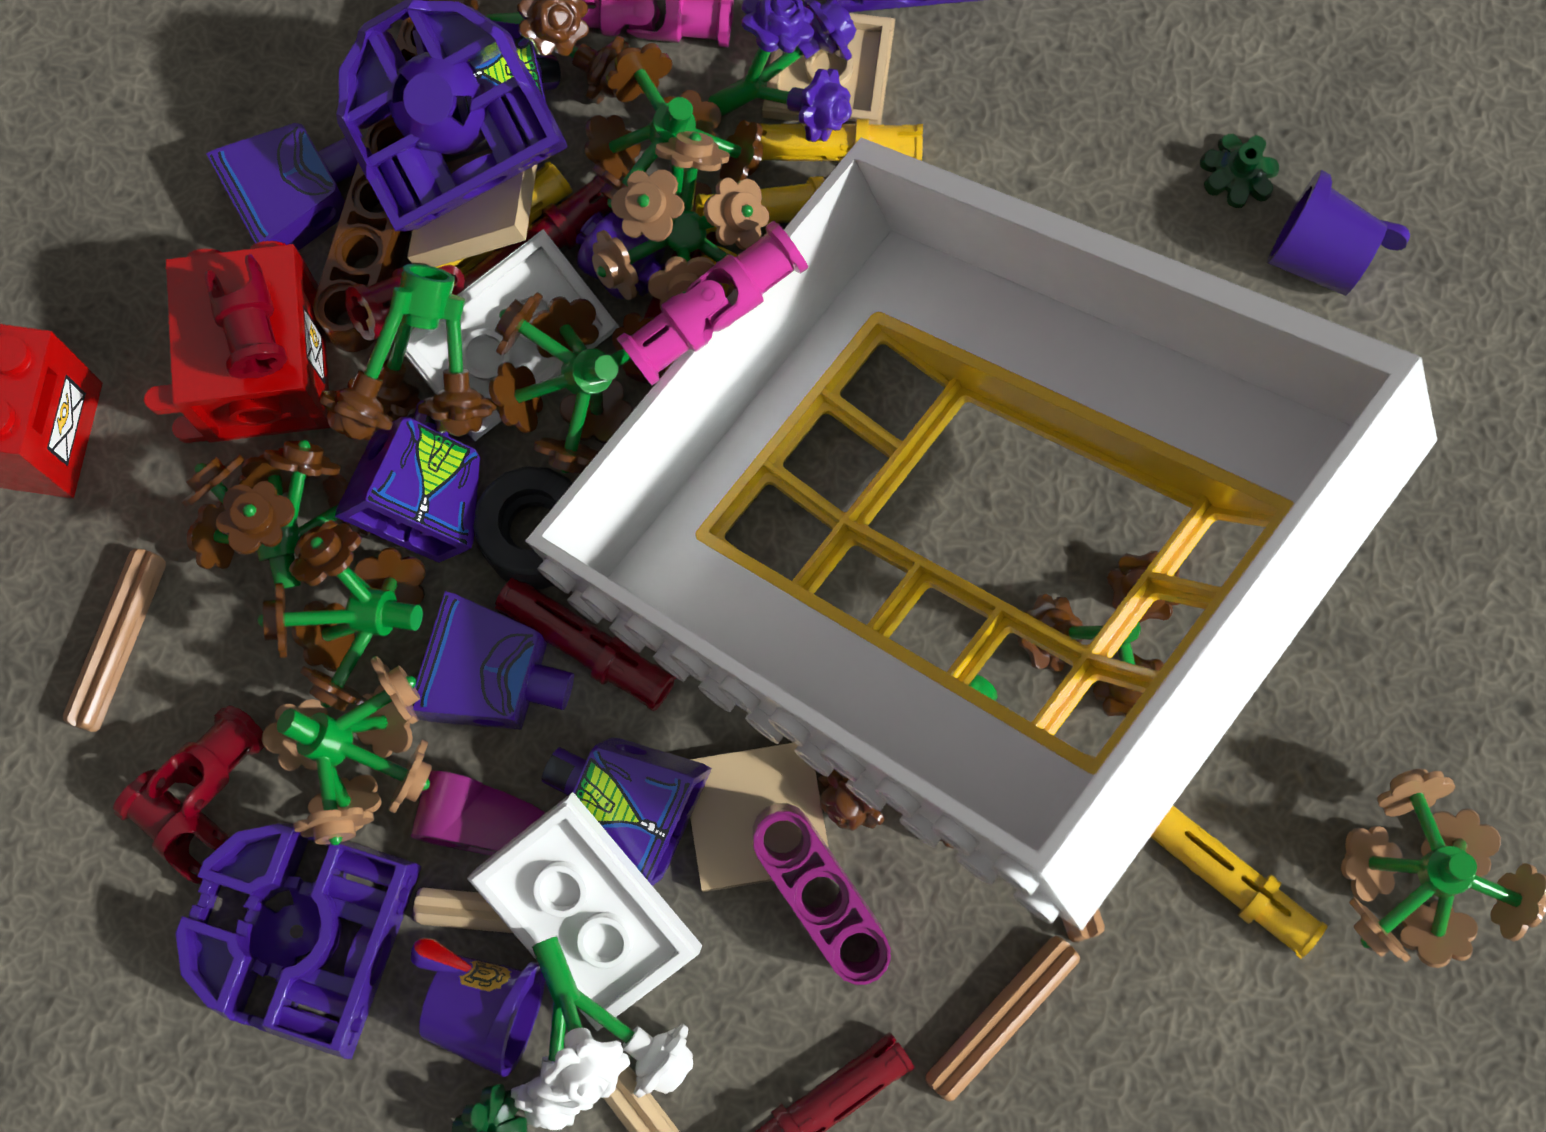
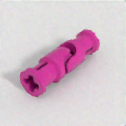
M582 0L587 5H596L594 9L588 8V12L581 19L587 23L589 28L600 29L604 36L615 37L619 35L623 26L627 24L630 28L627 29V33L636 38L679 43L682 37L717 40L719 47L728 48L730 45L734 0H665V20L662 28L657 32H653L655 24L660 17L657 0Z
M774 220L766 226V235L738 256L734 257L730 254L725 256L705 274L695 280L689 286L686 293L672 296L661 304L662 313L630 336L623 333L616 338L651 386L659 381L658 373L689 349L698 352L708 344L713 336V332L724 330L764 302L763 294L793 271L801 274L808 269V265L796 245ZM719 283L728 284L738 292L737 301L733 306L725 297L723 287Z

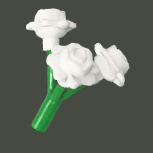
M557 936L532 946L553 1000L549 1055L542 1057L540 1076L524 1085L512 1088L511 1097L515 1099V1107L524 1110L528 1124L535 1128L542 1127L549 1130H561L566 1125L572 1126L575 1114H578L580 1110L592 1108L598 1099L609 1097L616 1089L619 1074L630 1065L628 1055L623 1053V1050L637 1060V1084L633 1092L636 1097L640 1098L645 1094L651 1093L653 1090L667 1094L674 1091L682 1083L687 1073L693 1067V1054L685 1046L687 1042L685 1038L688 1035V1027L681 1024L677 1029L674 1028L655 1037L649 1035L639 1026L632 1030L577 988ZM576 1007L624 1042L623 1046L618 1041L601 1043L593 1040L591 1032L586 1028H582Z

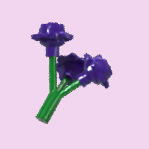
M743 0L742 10L746 15L742 19V27L757 37L756 42L759 47L747 75L714 93L708 98V101L713 102L719 107L722 116L756 98L787 104L789 111L799 113V122L805 127L807 141L816 142L819 140L826 142L832 130H840L842 124L849 120L852 114L849 102L851 95L847 88L841 86L838 70L817 69L812 82L804 89L793 87L790 91L767 87V82L800 57L804 56L808 59L820 49L826 53H835L846 61L851 59L852 54L847 45L853 40L856 28L849 12L839 5L837 0H828L822 5L816 0H804L805 7L802 0ZM778 48L785 52L764 68L771 52L777 51Z

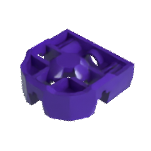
M404 0L363 24L358 31L355 43L339 68L337 123L395 231L419 229L567 148V143L537 84L516 52L517 48L511 34L477 10L461 2ZM410 17L428 52L419 54L406 62L392 34L387 30L393 27L392 23L400 19L404 21ZM502 53L513 77L486 92L484 84H479L474 75L477 73L475 68ZM457 97H471L470 113L464 124L452 117L456 109ZM392 115L394 123L404 135V138L372 154L370 149L363 144L361 140L363 135L359 129H366ZM484 139L487 140L493 153L481 156L463 165L451 174L441 154L457 155L473 150Z
M273 824L236 832L203 861L197 876L203 879L198 890L201 893L197 906H192L189 916H182L176 930V940L181 976L208 1008L225 1019L256 1027L269 1034L343 1059H352L422 866L350 841H344L335 846L323 844L329 848L316 883L303 881L301 877H295L308 840L314 842V837H302L300 832L294 831L293 824ZM348 873L387 886L388 890L385 892L345 878ZM221 886L250 894L243 907L248 908L244 921H237L236 932L207 923ZM290 890L294 901L293 905L283 907L277 913L265 904L276 894ZM340 917L363 925L357 932L349 949L344 968V977L321 969L329 962L339 945L342 927ZM292 926H302L304 932L300 938H293L290 935ZM308 955L297 964V958ZM258 974L262 977L268 975L276 978V981H278L265 1018L244 1011ZM299 1004H302L341 1018L340 1021L337 1022L298 1009L297 1007Z

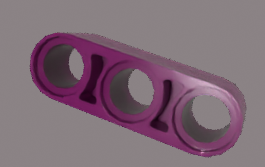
M775 803L764 808L757 815L753 824V847L759 861L833 970L844 981L854 985H867L878 980L887 971L891 961V948L880 923L813 824L798 807L788 803ZM777 821H790L801 829L802 837L799 844L787 853H777L771 850L763 840L766 829ZM816 877L830 878L839 885L836 899L826 907L815 908L808 905L802 899L804 886ZM855 933H865L876 940V948L873 954L862 962L848 961L840 954L843 941Z

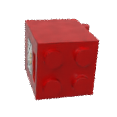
M262 241L253 244L250 249L222 252L216 249H197L189 252L187 257L166 259L172 384L150 388L144 396V402L153 413L158 415L179 412L184 415L174 421L172 425L173 434L184 443L200 441L211 443L331 428L327 421L328 410L319 402L322 391H329L325 332L316 320L313 311L314 298L319 285L295 245H286L277 241ZM251 254L261 266L273 303L274 312L270 317V322L276 344L284 348L288 360L279 371L260 378L238 379L232 377L227 370L226 361L230 357V351L224 328L219 327L214 321L205 281V272L208 270L213 271L222 285L224 295H228L243 288L250 280L245 256Z
M0 324V488L74 499L103 382L52 331Z

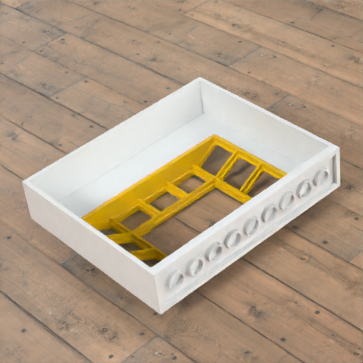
M861 137L784 229L804 257L808 269L801 274L793 271L765 292L762 304L724 330L713 332V336L708 344L698 352L689 349L677 358L525 541L544 560L537 568L539 572L565 593L572 591L573 594L567 601L588 620L598 624L602 618H605L613 623L609 629L635 651L641 652L645 645L656 651L653 656L654 660L677 679L684 682L689 675H692L694 678L702 681L698 688L710 700L728 712H731L735 705L748 712L749 714L745 719L757 731L774 743L778 744L785 736L798 746L794 750L795 753L822 775L828 777L836 769L849 779L846 783L847 788L875 810L881 811L885 804L888 803L903 814L899 819L901 824L926 844L935 847L940 839H943L959 851L955 856L956 860L982 881L992 885L998 876L1017 889L1013 895L1014 898L1041 920L1052 924L1059 915L1082 931L1436 443L1437 438L1422 359L1420 356ZM735 289L727 297L732 306L736 303L738 292ZM881 344L890 347L945 388L903 441L885 430L840 395L841 391ZM965 403H973L1192 508L1089 645L1079 643L868 527L873 518ZM824 414L833 416L889 458L847 512L841 511L783 466V463ZM766 485H773L832 529L792 581L738 550L725 539V535ZM1222 520L1265 527L1221 587L1173 576L1213 522ZM855 545L907 573L867 625L814 594L847 551ZM929 588L938 590L987 618L947 672L889 639L920 597ZM1161 599L1205 609L1160 671L1112 659L1113 655L1154 601ZM1010 633L1022 637L1073 666L1032 722L969 686L1000 643ZM1101 680L1142 692L1143 694L1096 757L1082 753L1054 736L1095 681Z

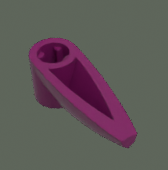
M431 771L428 777L430 786L421 792L410 836L416 840L433 845L492 856L542 817L545 812L528 802L486 786L475 779L449 772Z

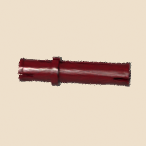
M596 175L592 178V181L557 207L550 203L541 211L543 217L527 228L525 241L499 248L463 274L465 283L462 291L541 230L547 233L558 249L565 245L568 249H571L578 244L576 243L577 235L582 233L580 231L581 228L595 213L602 212L605 217L613 211L608 206V200L604 196L595 203L590 204L602 195L599 190L605 184L604 180Z
M511 578L499 593L495 602L497 605L495 607L496 611L541 633L547 643L592 670L591 678L603 685L607 682L612 683L652 711L658 709L671 691L676 677L640 656L617 636L611 637L530 584Z
M888 1032L882 1039L873 1044L871 1048L818 1084L816 1088L801 1099L796 1100L787 1108L781 1104L772 1110L773 1118L755 1132H825L915 1067L899 1042L896 1043L895 1037Z

